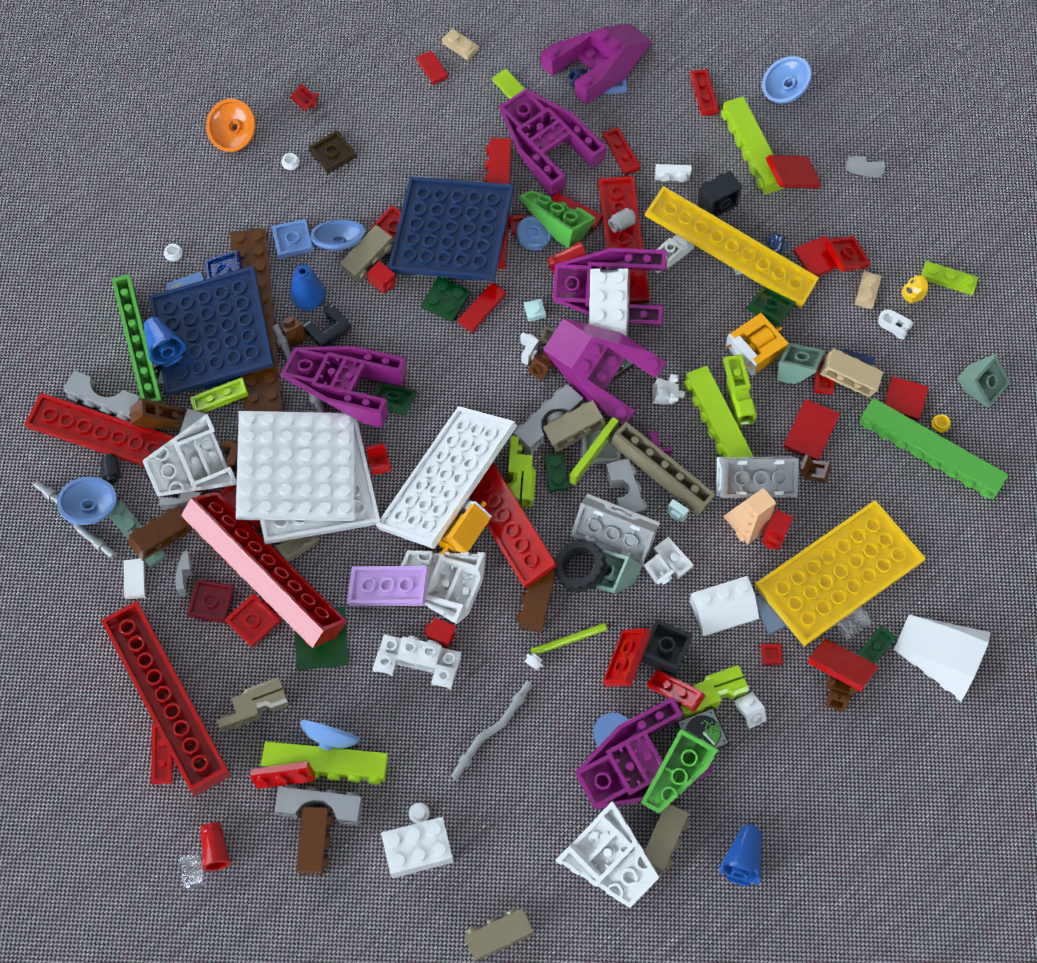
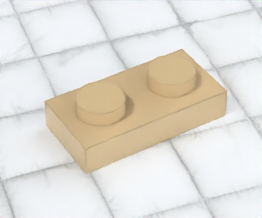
M454 29L442 38V44L466 60H469L479 50L477 44Z
M863 272L854 305L873 309L881 275Z

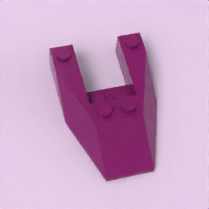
M630 23L603 27L554 43L541 52V67L554 76L578 59L591 70L575 80V96L587 105L624 80L650 47L652 41Z
M524 89L499 106L501 115L519 154L539 184L551 197L556 192L564 189L566 183V175L546 156L547 153L566 141L592 169L606 160L607 147L572 112L540 95Z
M609 248L555 264L553 301L589 315L590 269L667 271L668 252L666 250ZM629 304V324L663 326L665 308L660 305Z
M565 318L562 319L543 349L583 399L588 402L593 400L599 410L609 417L619 420V423L622 425L625 422L629 423L637 410L607 392L606 389L624 361L627 359L656 379L659 378L668 364L620 332Z
M356 346L295 347L281 372V377L360 422L382 428L389 414L387 399L354 392L361 377L402 386L408 370L407 360L404 357Z
M673 697L620 724L574 772L594 810L606 808L612 801L616 806L642 801L663 762L649 737L681 720L683 715ZM712 764L692 784L712 774L714 770Z

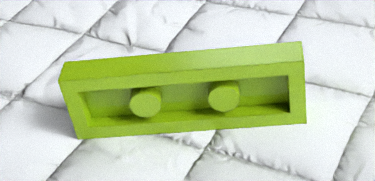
M925 261L921 273L928 282L969 295H973L979 278L929 261Z
M241 377L192 396L190 400L194 411L206 413L247 397L249 394L245 381Z

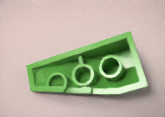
M681 728L641 804L657 813L663 811L708 769L718 749L693 733Z

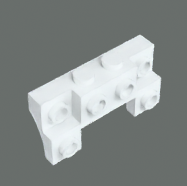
M384 635L380 650L377 652L373 672L377 671L393 676L396 664L434 673L432 686L438 685L451 690L462 654L458 651L442 648V645L432 640L425 642L420 641L415 636L402 637L401 639Z

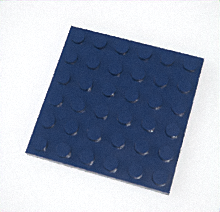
M410 176L388 268L393 273L495 282L514 193V185Z
M254 266L149 296L152 317L161 319L184 341L186 351H183V357L180 361L168 367L161 365L164 389L167 396L274 367Z

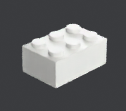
M443 817L381 833L392 878L453 863Z

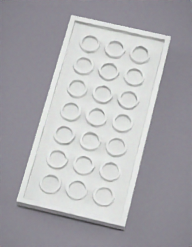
M458 406L380 518V522L376 524L377 528L435 549L517 427L516 423L508 419Z

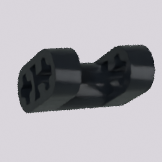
M332 304L323 308L325 316L332 322L325 329L320 331L310 320L302 324L306 335L318 347L330 346L352 329L349 321Z

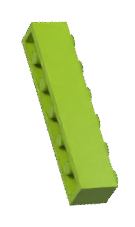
M744 97L724 102L723 110L721 111L722 118L727 121L729 132L735 137L736 146L740 147L744 161H747L751 175H754L756 178L758 189H761L764 195L783 189L784 187H779L766 161L767 156L773 155Z
M704 366L686 373L685 389L687 392L690 391L693 405L698 407L700 418L703 423H706L710 438H714L718 454H722L723 457H754L708 367Z
M265 741L261 767L308 761L316 774L315 779H318L319 776H325L327 779L334 781L346 778L349 782L359 783L360 780H366L369 784L379 785L380 782H386L389 757L387 753L331 748V751H328L318 746Z

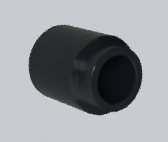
M115 454L103 455L99 462L102 479L110 484L118 482L122 477L119 459L116 458Z

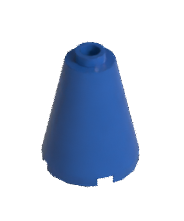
M300 265L295 268L290 288L292 303L296 308L303 311L314 310L315 307L321 306L326 299L325 286L307 265Z
M158 317L147 319L143 327L151 362L156 366L159 364L168 367L180 361L183 357V351H186L184 341Z
M747 824L741 827L720 864V875L722 876L724 873L727 875L726 880L737 885L750 886L751 883H755L756 886L761 881L762 833L757 826Z

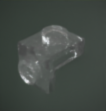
M859 607L838 621L836 625L844 637L849 639L863 628L872 624L868 613L862 607Z
M189 854L180 857L179 863L182 868V887L184 891L204 887L205 871L202 870L200 854Z

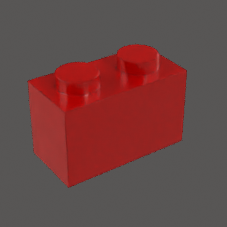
M775 509L761 543L771 550L776 549L779 551L794 517Z

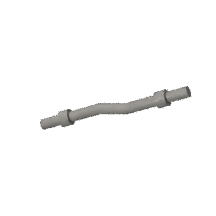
M275 324L272 328L277 337L276 342L288 361L291 355L288 339L283 335L279 324ZM309 393V400L317 413H325L321 404L322 400Z
M37 480L33 486L42 492L46 499L57 504V492ZM72 523L77 533L92 543L96 550L102 551L111 559L116 556L117 553L107 546L103 539L97 538L82 525Z
M526 681L520 691L515 693L511 699L512 703L502 718L477 735L465 755L462 754L459 758V764L451 774V778L457 781L464 769L468 768L472 763L471 759L483 741L507 725L517 708L521 707L525 702V696L533 686L530 682Z

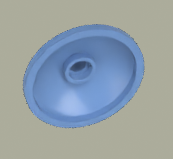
M789 56L778 60L771 65L763 77L762 90L768 100L777 104H785L798 99L805 93L811 83V67L806 60L797 56Z
M352 220L327 221L317 225L311 231L312 242L320 248L331 251L349 249L357 245L365 236L364 227Z
M82 477L69 482L62 488L57 498V507L61 516L67 521L78 525H90L104 520L113 512L117 503V496L113 486L106 480L97 477Z
M301 720L300 726L310 739L320 743L319 748L331 751L332 747L347 748L360 742V737L346 731L316 722Z

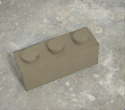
M375 225L340 262L342 270L357 283L367 277V272L379 261L381 262V259L386 254L392 251L394 244L392 237Z
M592 400L583 403L573 411L565 413L561 418L550 421L543 429L557 453L605 427L606 423Z
M671 804L662 811L644 851L654 869L663 874L664 869H670L674 858L670 857L673 849L678 851L682 839L679 838L681 831L686 832L690 824V820L687 819L689 813Z
M517 907L505 913V917L501 919L494 917L486 922V926L480 929L476 926L467 931V935L464 938L475 963L533 935L534 932L523 908L520 910Z

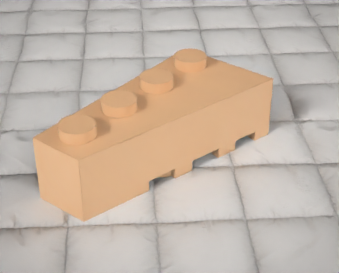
M762 488L723 517L736 531L737 537L748 545L765 533L776 502Z

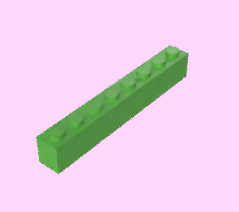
M130 274L113 278L112 284L140 397L164 404L155 366L149 358L143 327L144 322Z
M875 398L872 399L859 421L865 429L876 432L881 438L895 443L898 448L909 451L914 457L923 459L933 468L944 471L949 477L956 478L963 482L966 487L977 490L986 498L993 500L1008 477L1007 473Z

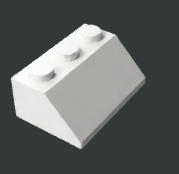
M748 576L691 594L690 604L703 637L759 619L755 593Z

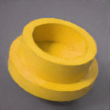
M940 414L932 419L931 426L936 432L944 433L949 430L951 422L946 415Z

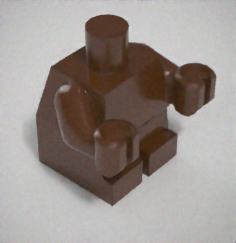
M829 675L826 687L830 691L827 695L825 706L845 712L850 696L855 695L858 690Z

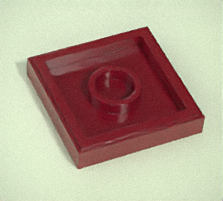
M196 579L186 616L188 618L226 624L224 619L229 614L235 585Z

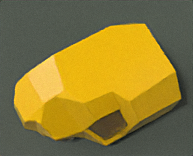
M916 275L910 278L908 283L904 285L902 295L906 301L914 303L921 301L926 296L928 291L926 277L924 275Z

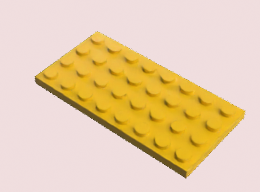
M874 500L756 582L754 586L805 647L919 566L926 558L878 502Z

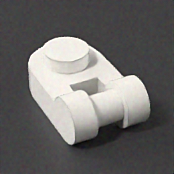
M892 310L882 311L878 318V323L882 328L895 334L897 338L902 340L905 339L907 330H910L913 326L911 320Z

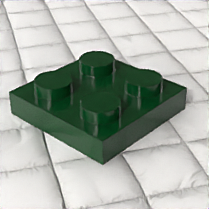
M438 277L421 303V308L453 323L470 297L471 291L442 277Z
M763 286L748 304L747 310L756 315L762 313L770 323L779 327L794 308L796 302Z
M381 382L373 396L387 399L388 411L397 415H406L417 397V391Z

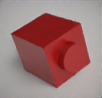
M380 261L367 272L368 282L382 294L391 291L396 285L395 273Z
M434 617L432 623L428 622L424 633H426L427 641H436L443 648L449 649L457 629L455 625Z

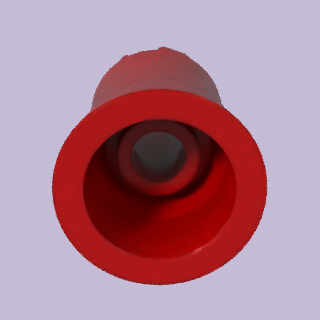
M578 241L571 247L547 258L553 275L555 264L585 256L586 252L581 242Z
M211 822L200 827L202 870L216 871L229 867L232 863L227 851L221 824L219 822Z

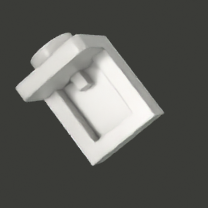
M522 332L520 343L526 346L522 353V363L529 365L533 357L538 354L539 340L532 334Z
M659 553L643 564V567L656 584L661 582L663 585L673 578L671 575L675 573Z
M753 692L735 700V705L745 717L749 728L760 725L767 720L764 706Z

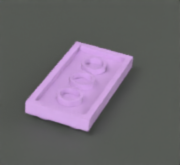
M352 566L347 604L349 606H425L429 568L427 566Z

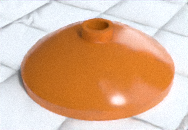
M225 99L217 103L211 109L206 122L207 135L215 147L226 152H236L245 148L251 142L256 129V120L251 108L246 103L237 99Z

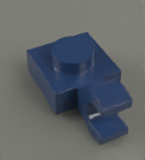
M843 349V352H847L849 356L857 358L861 362L871 365L874 363L875 357Z

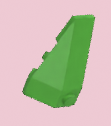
M533 190L519 196L520 201L555 240L567 248L578 241L581 242L596 219L583 209L578 207L572 209L567 207L565 202L557 203L551 201V197Z

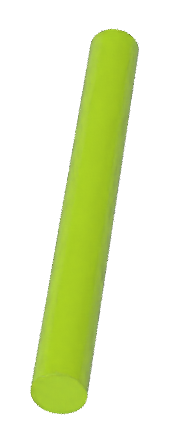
M605 623L532 648L530 651L531 654L539 655L606 631L607 627Z

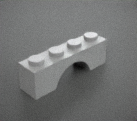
M75 370L73 371L63 388L69 400L82 402L90 409L96 408L104 414H111L116 416V418L130 422V407L141 399L140 396L125 390L112 397L99 396L94 392L95 384L90 376Z
M568 384L563 388H558L550 400L544 401L537 412L531 413L527 421L515 429L514 436L519 437V444H522V448L530 455L544 443V434L541 428L546 422L547 417L558 411L565 414L579 408L583 404V397Z
M290 784L278 788L274 810L277 816L298 818L303 807L322 804L334 811L338 823L359 826L363 800L357 793L346 792V795L330 789L320 792L317 791V788L305 787V790L297 789V786Z

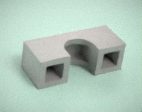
M629 459L607 463L605 472L610 488L623 487L628 492L627 495L617 498L616 505L644 516L647 505L645 499H641L640 496L641 486L639 481L636 482L635 480L636 471L634 465H630Z

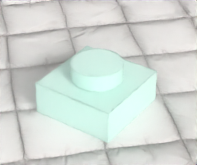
M542 299L524 302L528 322L546 318Z
M673 499L668 505L667 512L674 520L684 522L688 516L689 509Z

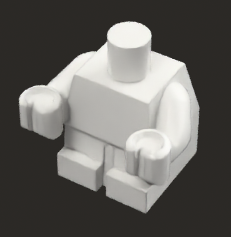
M671 374L668 381L660 378L656 380L652 386V403L674 404L679 398H684L685 391L678 390V384L675 383L678 382V375Z

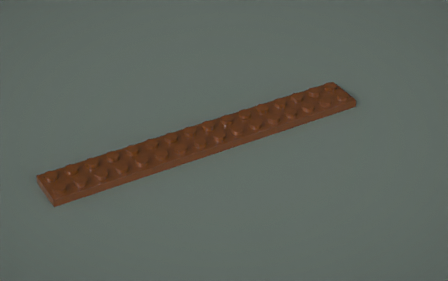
M266 228L230 232L233 271L254 266L256 269L274 361V367L242 375L249 396L243 398L244 411L283 412L277 342L272 328L275 325L267 231Z

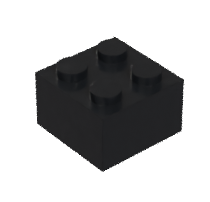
M731 171L721 173L715 179L706 181L700 186L697 206L718 217L738 206L742 185Z
M656 619L640 662L676 677L692 641L693 634Z

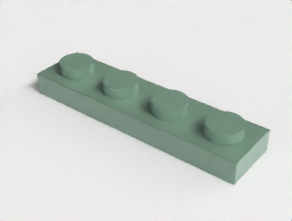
M121 499L117 501L115 509L109 515V518L129 541L131 531L143 526ZM160 550L145 559V562L152 568L167 556Z

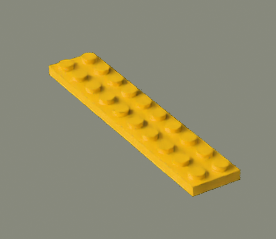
M664 186L644 215L759 284L795 301V305L800 308L819 277Z

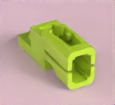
M740 354L724 357L723 363L727 375L726 388L735 421L738 427L752 425L755 423L757 412L751 398V386L743 356Z
M511 436L508 479H513V481L508 486L520 503L521 480L523 478L521 506L531 507L534 505L536 470L532 467L533 455H522V444H519V437Z
M739 665L708 675L703 682L693 685L694 688L704 692L706 697L695 712L681 706L680 711L683 714L681 719L706 709L720 706L722 698L727 697L733 700L747 695L749 691L745 678L740 679L743 677Z

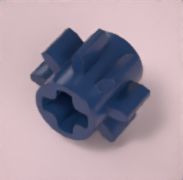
M576 67V70H571L568 75V80L571 82L570 86L575 88V80L588 71Z
M773 233L772 237H767L765 245L780 254L781 251H786L788 242H785V236Z

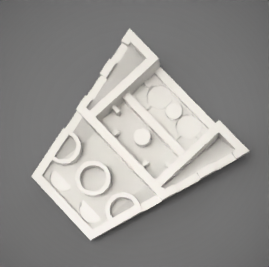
M208 413L142 460L158 497L237 485L231 467L228 468L213 434L215 430Z
M407 550L401 566H427L429 568L425 606L458 624L469 614L483 581L486 554L485 552L470 554L469 552L450 553L446 551L443 555L441 553H433L432 551Z
M908 615L893 650L914 666H918L924 671L925 675L929 678L932 677L941 684L940 686L943 689L950 691L961 702L975 677L986 651L990 632Z
M613 801L555 860L559 864H563L571 869L570 871L589 880L594 886L605 890L607 894L629 908L659 879V875Z

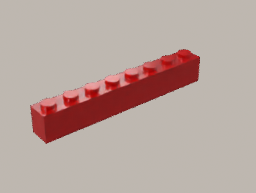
M490 138V145H486V156H489V160H485V170H488V175H485L484 182L509 184L511 139ZM507 227L498 269L506 270Z

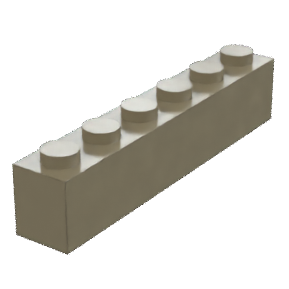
M625 422L614 434L610 442L614 448L699 516L711 503L716 495L713 491L628 422Z

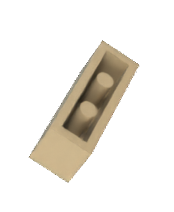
M833 348L825 356L820 375L870 398L878 391L883 371Z

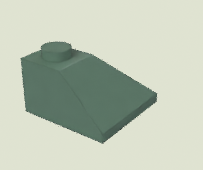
M788 343L779 361L777 380L787 384H797L813 375L820 365L825 350Z
M991 355L968 365L957 377L964 391L987 408L995 402L1011 383L996 355Z
M601 549L606 556L605 560L608 567L606 568V575L602 578L603 581L600 584L598 583L596 588L618 594L633 585L637 580L642 564L629 556Z

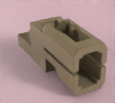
M279 677L247 688L242 695L231 698L236 713L225 714L221 719L217 720L221 732L224 733L261 719L259 712L267 709L275 712L288 707L289 704Z

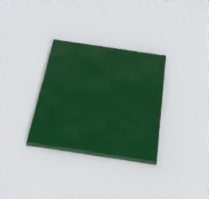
M335 607L334 609L346 620L345 607ZM346 624L335 639L313 648L295 631L297 670L349 665Z

